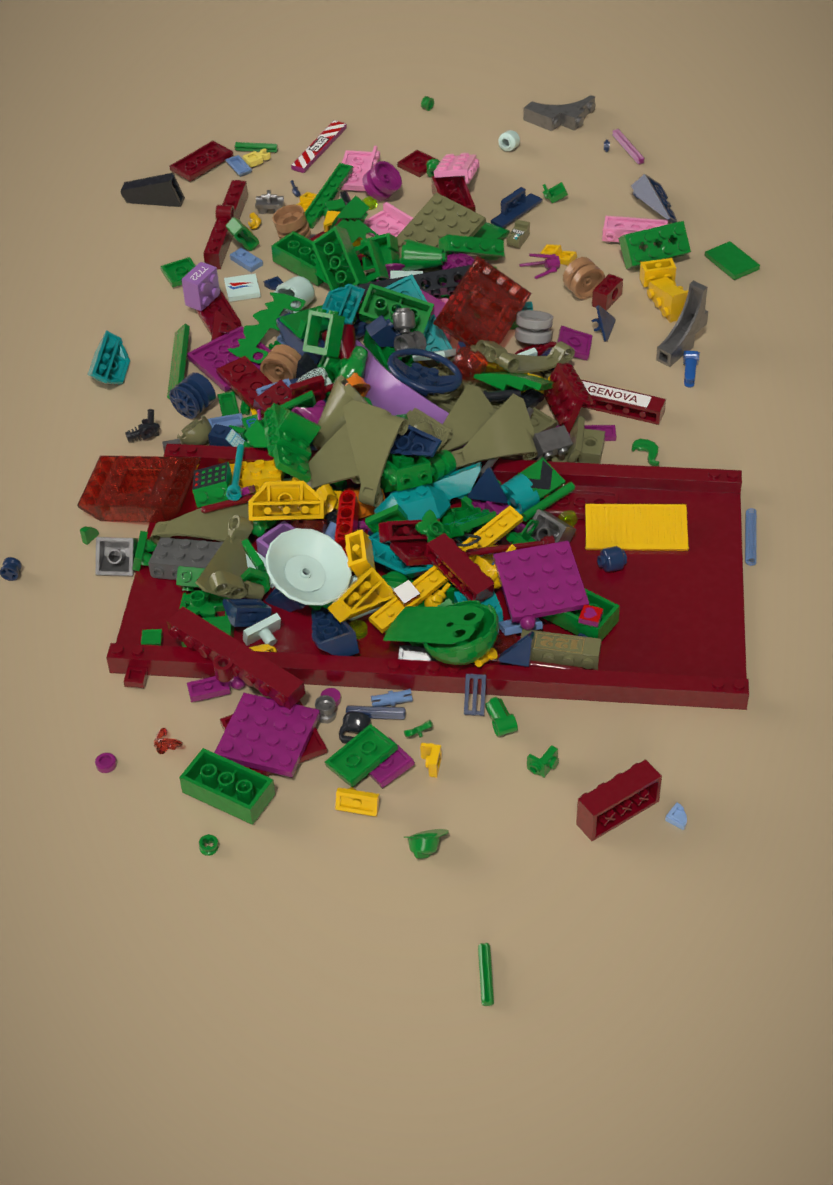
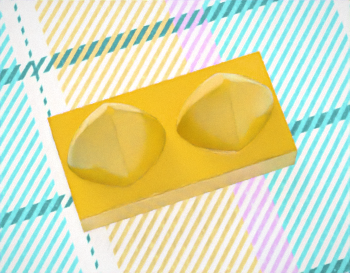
M338 787L335 810L377 816L379 794L358 791L354 787L347 789Z

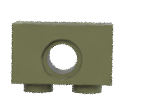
M584 429L582 452L578 456V463H601L605 444V431Z

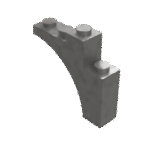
M590 95L583 100L562 105H548L532 101L524 107L523 120L551 132L560 125L575 131L582 126L584 118L595 110V96Z
M692 281L689 284V291L683 310L669 335L657 347L656 361L671 367L683 357L684 351H690L694 348L695 334L705 327L708 321L709 311L705 310L708 287L696 281Z

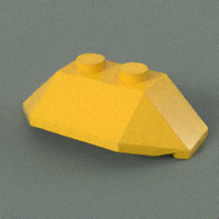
M303 480L266 481L248 501L249 521L324 519V500Z

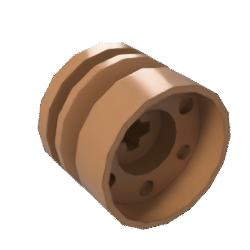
M287 205L281 207L273 214L272 219L279 239L293 231L307 239L310 237L311 230L303 207L300 205Z

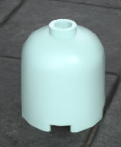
M301 276L287 280L277 286L276 291H274V293H283L305 300L306 303L302 309L310 304L314 298L313 285L308 279ZM293 301L291 303L292 308L301 306L300 301ZM284 308V310L288 313H296L295 311Z

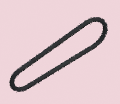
M464 533L463 536L473 537L477 539L467 544L456 545L458 547H467L477 543L481 539V537L477 535Z

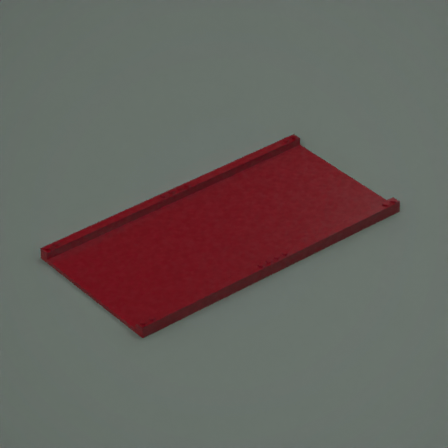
M192 444L166 445L163 455L165 469L147 529L148 539H150L156 523L171 521L201 508H197L192 490L194 471L225 462L234 464L237 447ZM244 447L243 461H271L274 459V457L268 454V448ZM311 450L312 456L310 460L318 452L317 450ZM498 459L492 466V470L497 480L504 484L537 461ZM488 460L481 461L482 467ZM547 461L566 481L560 487L572 482L575 488L618 491V504H686L688 551L624 550L627 556V563L623 569L613 572H605L602 567H599L597 557L600 556L601 550L585 549V519L557 517L576 529L569 544L584 588L620 606L619 622L601 641L598 670L488 664V661L481 667H477L475 663L450 665L440 661L398 659L399 645H412L410 642L383 641L386 633H381L369 621V617L373 613L353 621L346 620L355 631L359 653L353 656L332 655L318 648L312 640V608L309 605H306L301 610L296 609L288 612L265 601L275 587H270L261 600L272 608L271 616L277 613L281 618L280 629L272 633L277 639V642L273 645L277 652H256L304 681L305 685L392 690L411 689V691L465 694L466 674L486 675L485 695L747 710L749 679H747L741 520L742 470ZM286 473L284 479L290 478V475ZM479 476L477 477L475 483H477L480 479ZM346 479L347 488L354 487L355 489L360 487V484L355 485L351 479ZM391 492L384 493L385 499L390 495ZM458 497L451 499V502H449L451 504L450 508L461 507V499H458ZM366 516V517H363V518H359L358 521L364 520V522H365V518H367V517H369V516ZM533 517L526 522L522 521V524L527 525ZM311 519L300 528L318 531V525L322 519ZM471 531V532H468L467 534H472V535H473V534L476 533V532ZM250 533L247 539L255 551L258 552L256 540L259 537ZM506 534L504 537H502V542H496L494 545L499 546L508 545L512 543L507 541ZM171 536V537H170V538H173V539H188V540H197V541H203V540H204V541H209V542H221V541H216V540H211V539H206V538H199V537H191V536ZM374 561L375 570L380 576L391 572ZM141 565L140 571L135 572L116 643H110L106 659L109 672L126 674L127 667L147 668L148 675L202 679L214 677L215 672L212 660L202 657L193 648L182 647L181 640L174 639L168 632L167 620L179 610L183 593L187 595L192 592L182 591V588L176 585V580L153 578L150 575L149 566ZM419 575V576H417V577H415V578H412V580L415 581V580L418 579L421 575ZM502 587L494 589L503 611V621L511 620ZM225 611L215 612V617L225 616ZM542 617L538 618L542 621L543 629L534 630L575 635ZM251 626L234 627V638L246 645L243 641V630ZM162 629V646L141 645L142 630ZM499 629L497 640L492 648L498 651V654H501L519 641L522 633L504 635L502 630ZM259 639L256 642L248 645L247 647L258 646L265 643L262 639ZM470 678L469 694H473L474 678ZM478 679V695H481L482 679Z

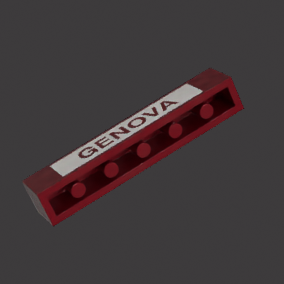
M581 380L593 399L592 404L583 403V408L656 425L660 424L665 413L666 399Z

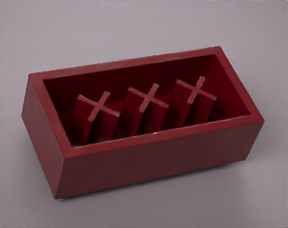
M431 176L433 196L435 193H438L476 212V206L463 176L435 178Z
M646 759L640 763H635L625 772L616 774L613 779L599 784L594 790L584 793L578 798L576 825L591 841L596 840L658 803L662 775Z

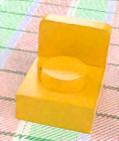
M421 743V758L426 759L425 767L429 769V777L437 778L442 760L441 745Z

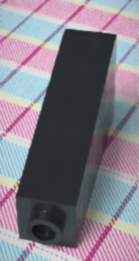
M174 173L124 182L120 190L121 196L125 199L126 203L181 207L185 199Z

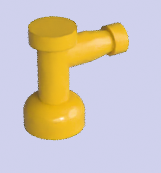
M491 648L486 655L472 663H475L477 667H481L488 660L496 659L498 657L497 651Z

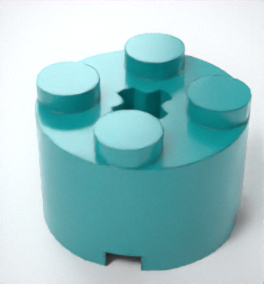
M523 474L516 475L501 485L508 499L507 504L513 507L519 514L540 502L537 490L533 492L531 488L532 482Z

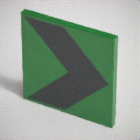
M541 458L519 473L525 475L532 482L531 488L533 492L537 490L540 500L566 483L544 458Z

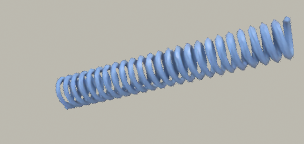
M750 508L746 510L745 562L747 565L752 566L757 563V511Z

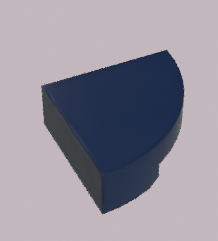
M276 276L265 280L264 286L268 289L276 290L277 286L284 282Z

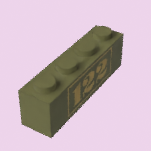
M522 629L521 638L531 631L535 633L531 660L598 670L601 639Z

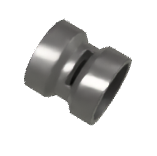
M328 695L318 697L315 701V709L320 710L318 721L324 724L333 722L336 718L335 700Z

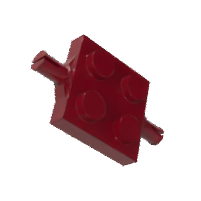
M322 375L290 384L289 397L279 400V406L311 390L317 403L320 400H324L326 394L331 392L334 383L324 386V378Z

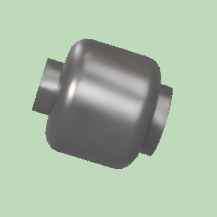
M410 308L396 309V312L393 313L394 329L400 330V333H410V329L416 326L415 313Z

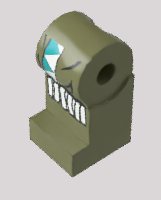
M518 219L515 221L514 228L507 237V246L521 248L530 236V222Z

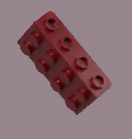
M557 363L554 372L550 375V381L554 382L552 389L544 390L543 394L560 426L564 425L567 432L570 433L583 403L592 404L593 399L573 365Z

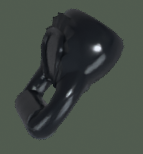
M347 712L343 717V724L338 733L339 740L343 744H347L354 737L343 735L344 732L360 733L370 725V717L361 712Z

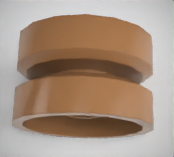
M580 257L572 261L563 274L565 286L582 300L592 298L593 290L605 278L604 272L587 257Z
M284 344L276 345L262 361L260 371L272 383H276L281 379H296L297 363L301 355L290 346Z

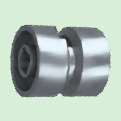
M420 331L398 335L394 340L395 351L407 348L425 350L426 339Z

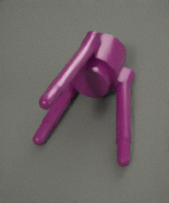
M530 253V257L547 259L539 262L519 264L520 267L545 264L546 269L548 268L549 270L534 277L538 279L549 273L557 272V268H560V259L555 254Z

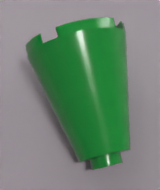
M410 239L404 240L406 245H402L401 263L405 264V268H402L403 271H416L443 266L444 262H447V252H444V249Z

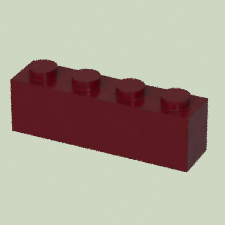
M443 533L426 544L425 556L469 601L474 600L481 603L493 595L495 583L492 578L487 576L480 566L474 563L467 553L456 545L452 538Z

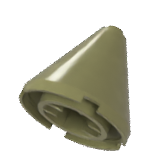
M342 374L336 378L318 421L321 429L312 442L318 451L346 424L343 405L352 400L369 404L348 383Z

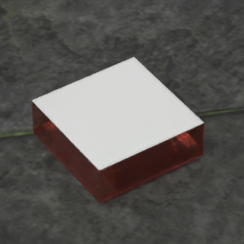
M409 580L393 589V594L404 607L420 597V593Z

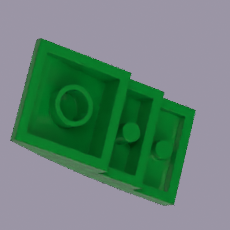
M503 371L474 374V378L501 390L519 389L523 391L536 389L541 391L552 389L554 383L541 377L524 373Z

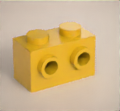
M672 258L640 263L639 278L643 287H648L649 281L668 277L675 282L676 265Z
M364 530L345 535V549L348 556L347 564L351 572H354L359 577L370 567L375 569L372 542Z

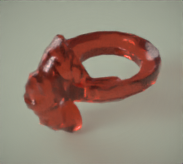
M161 728L154 740V747L159 754H164L168 749L175 750L183 746V742L180 740L162 738L168 733L166 728Z

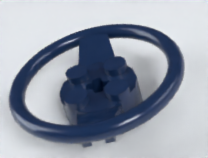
M407 348L393 352L388 358L387 364L392 375L422 396H427L428 393L435 395L436 393L452 392L462 384L463 377L459 368L453 362L437 353L423 349ZM406 355L427 357L447 366L454 375L439 376L438 369L423 367L419 363H413L409 367L398 358Z

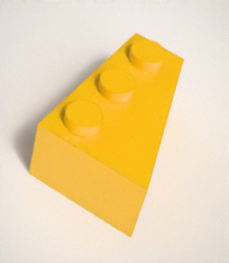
M668 277L649 281L647 295L662 312L663 317H666L669 323L678 320L689 290L684 291L682 286H676V282Z
M370 567L327 609L341 623L385 605L397 594L376 570Z

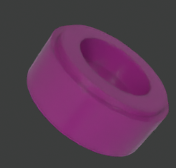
M327 688L322 691L321 696L328 695L335 700V707L340 704L341 694L337 689Z
M102 753L95 760L96 768L101 773H110L117 766L116 758L112 753Z

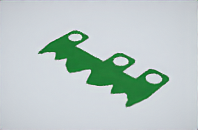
M271 292L270 295L273 296L274 301L265 303L268 309L260 310L253 314V317L259 324L244 326L246 339H238L240 346L235 349L229 348L228 351L237 357L246 356L252 362L262 363L268 352L256 348V346L270 328L279 330L276 326V319L281 317L279 315L284 308L298 312L305 305L306 301L287 294ZM293 301H300L301 306L292 308L291 303ZM256 352H262L263 358L255 360L253 355Z

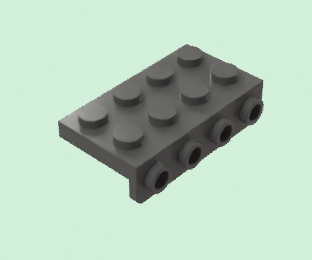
M168 537L160 538L148 562L150 575L153 578L177 580L179 566L206 568L223 542L173 539Z

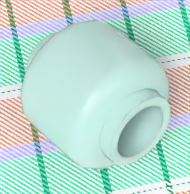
M508 130L501 134L498 140L499 146L502 150L508 152L517 148L520 143L518 133Z

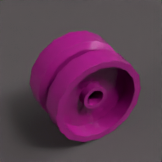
M386 161L376 163L372 169L364 174L362 179L366 192L377 201L387 200L402 185L400 173L392 164Z

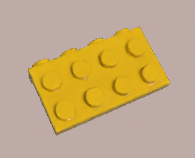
M274 459L271 461H242L239 486L243 488L254 485L257 492L266 481H283L286 473L275 467ZM234 463V464H229V465H230L231 472H232V476H233V471H234V465H235V463Z

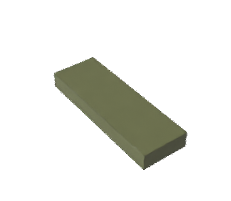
M578 416L570 431L573 445L568 449V462H575L582 452L585 419L581 416Z

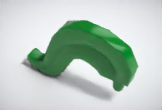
M648 439L635 440L631 450L648 452V463L652 466H659L660 462L655 461L659 451L657 444Z

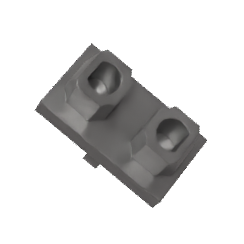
M267 190V194L256 196L255 209H258L259 214H266L268 209H273V213H275L284 205V196L271 194V190Z

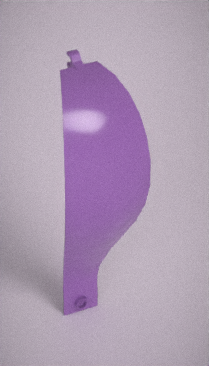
M356 339V346H362L368 351L363 379L371 387L365 397L371 400L372 406L385 409L392 415L407 414L410 410L412 411L414 408H417L438 422L444 423L449 415L447 411L396 379ZM466 444L451 450L450 452L462 449Z

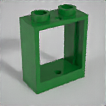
M368 239L363 241L361 245L354 246L357 256L368 250L370 252L375 272L366 276L368 283L389 278L378 242Z
M317 308L316 311L309 310L302 351L338 358L345 316H339L337 311L329 310L327 313L326 309ZM322 317L330 318L325 348L317 347Z

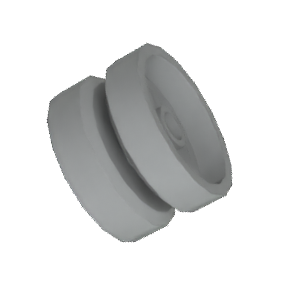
M526 310L517 313L516 323L519 325L515 330V338L517 340L530 344H544L551 341L552 330L550 327L553 325L552 314L536 310Z

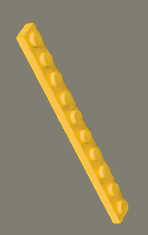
M508 506L473 534L481 537L477 543L459 548L466 552L467 549L490 547L523 521V516L513 507ZM469 537L462 544L470 543L477 538ZM471 556L469 558L472 561H474L476 556ZM434 565L412 582L413 586L420 593L406 603H403L398 595H396L369 617V621L381 633H384L406 606L416 607L449 580Z

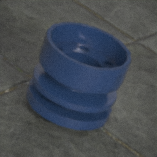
M193 372L170 390L169 397L177 412L186 418L193 419L215 401L216 392L206 377Z

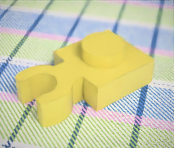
M262 149L259 153L254 151L243 155V160L250 168L263 163V160L271 158L270 152L267 153L266 149Z

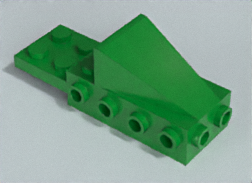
M273 403L271 408H267L263 418L268 454L274 457L277 469L308 483L311 479L308 464L312 456L310 443L321 429V426Z
M389 454L381 476L380 488L385 493L402 491L432 483L434 471L431 462L424 456Z

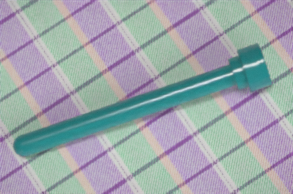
M243 444L237 446L232 484L228 486L226 492L227 498L232 501L239 500L242 493L239 481L244 454Z

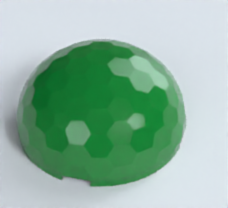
M462 601L448 605L476 606L485 613L482 620L475 624L474 629L476 630L469 639L454 644L422 643L425 650L438 661L450 665H465L479 660L491 650L497 640L499 633L498 614L493 606L490 604L488 606L480 604V601ZM466 614L464 620H472L476 617V614ZM448 623L446 626L451 627L454 623ZM457 630L453 633V636L461 637L466 631Z

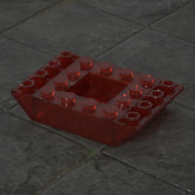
M477 255L435 318L433 324L457 341L464 342L469 349L471 345L476 346L480 340L494 341L500 345L516 320L517 313L521 312L532 293ZM474 313L479 314L481 318L475 317Z
M100 456L77 506L99 521L147 523L171 521L183 506L193 481L194 471L198 469L201 458Z

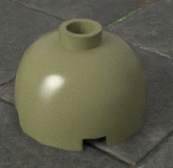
M205 415L200 416L202 418L200 421L196 418L183 428L181 436L177 435L182 444H209L208 434L212 430V426Z

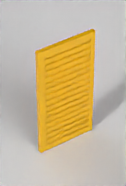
M585 504L586 550H602L603 548L618 546L622 550L639 551L689 550L686 504Z

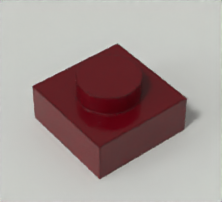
M127 667L123 681L124 687L144 688L148 675L147 668Z

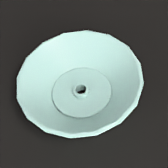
M295 528L281 533L270 543L265 557L267 573L275 587L289 599L304 605H325L335 601L348 588L352 577L351 569L347 564L348 557L343 548L330 536L313 529Z

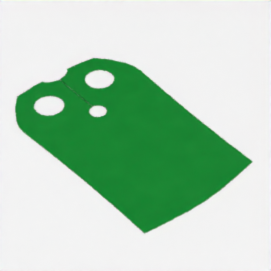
M406 606L390 625L383 641L435 644L458 643L470 638L476 630L474 629L475 624L482 620L485 612L476 606ZM466 614H476L474 619L464 620ZM448 623H454L451 627L446 626ZM457 630L466 631L461 637L453 636V633Z

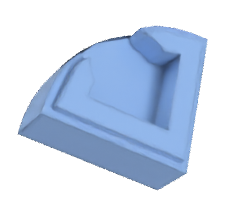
M676 802L666 815L665 821L684 831L687 824V816L683 806Z

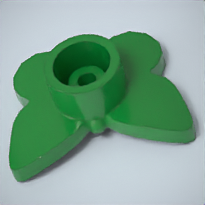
M432 510L426 511L422 521L415 525L416 530L420 534L427 536V542L432 541L443 533L452 538L451 534L444 529L443 524L437 521L436 515Z
M198 590L184 596L185 603L189 604L187 609L196 615L200 614L203 617H215L216 615L214 607L208 603L211 593Z

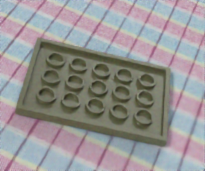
M435 193L396 237L398 238L399 252L396 253L400 259L402 245H406L405 239L439 248L438 239L447 234L473 237L486 223V217ZM437 266L416 271H423V273L438 271L442 268L441 266Z

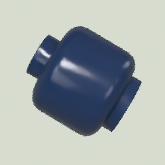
M618 546L607 547L600 551L597 563L605 572L619 571L627 563V556L625 551Z

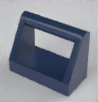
M223 599L224 609L230 624L234 627L253 626L271 616L272 608L260 599Z

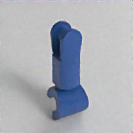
M684 351L683 364H685L684 385L688 388L693 387L695 383L696 365L699 364L700 352Z

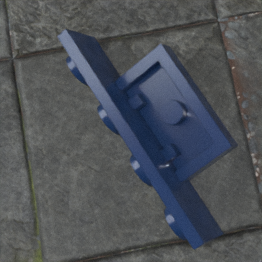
M520 187L501 200V214L493 218L491 223L504 228L541 203L543 199L532 193L526 196V189Z

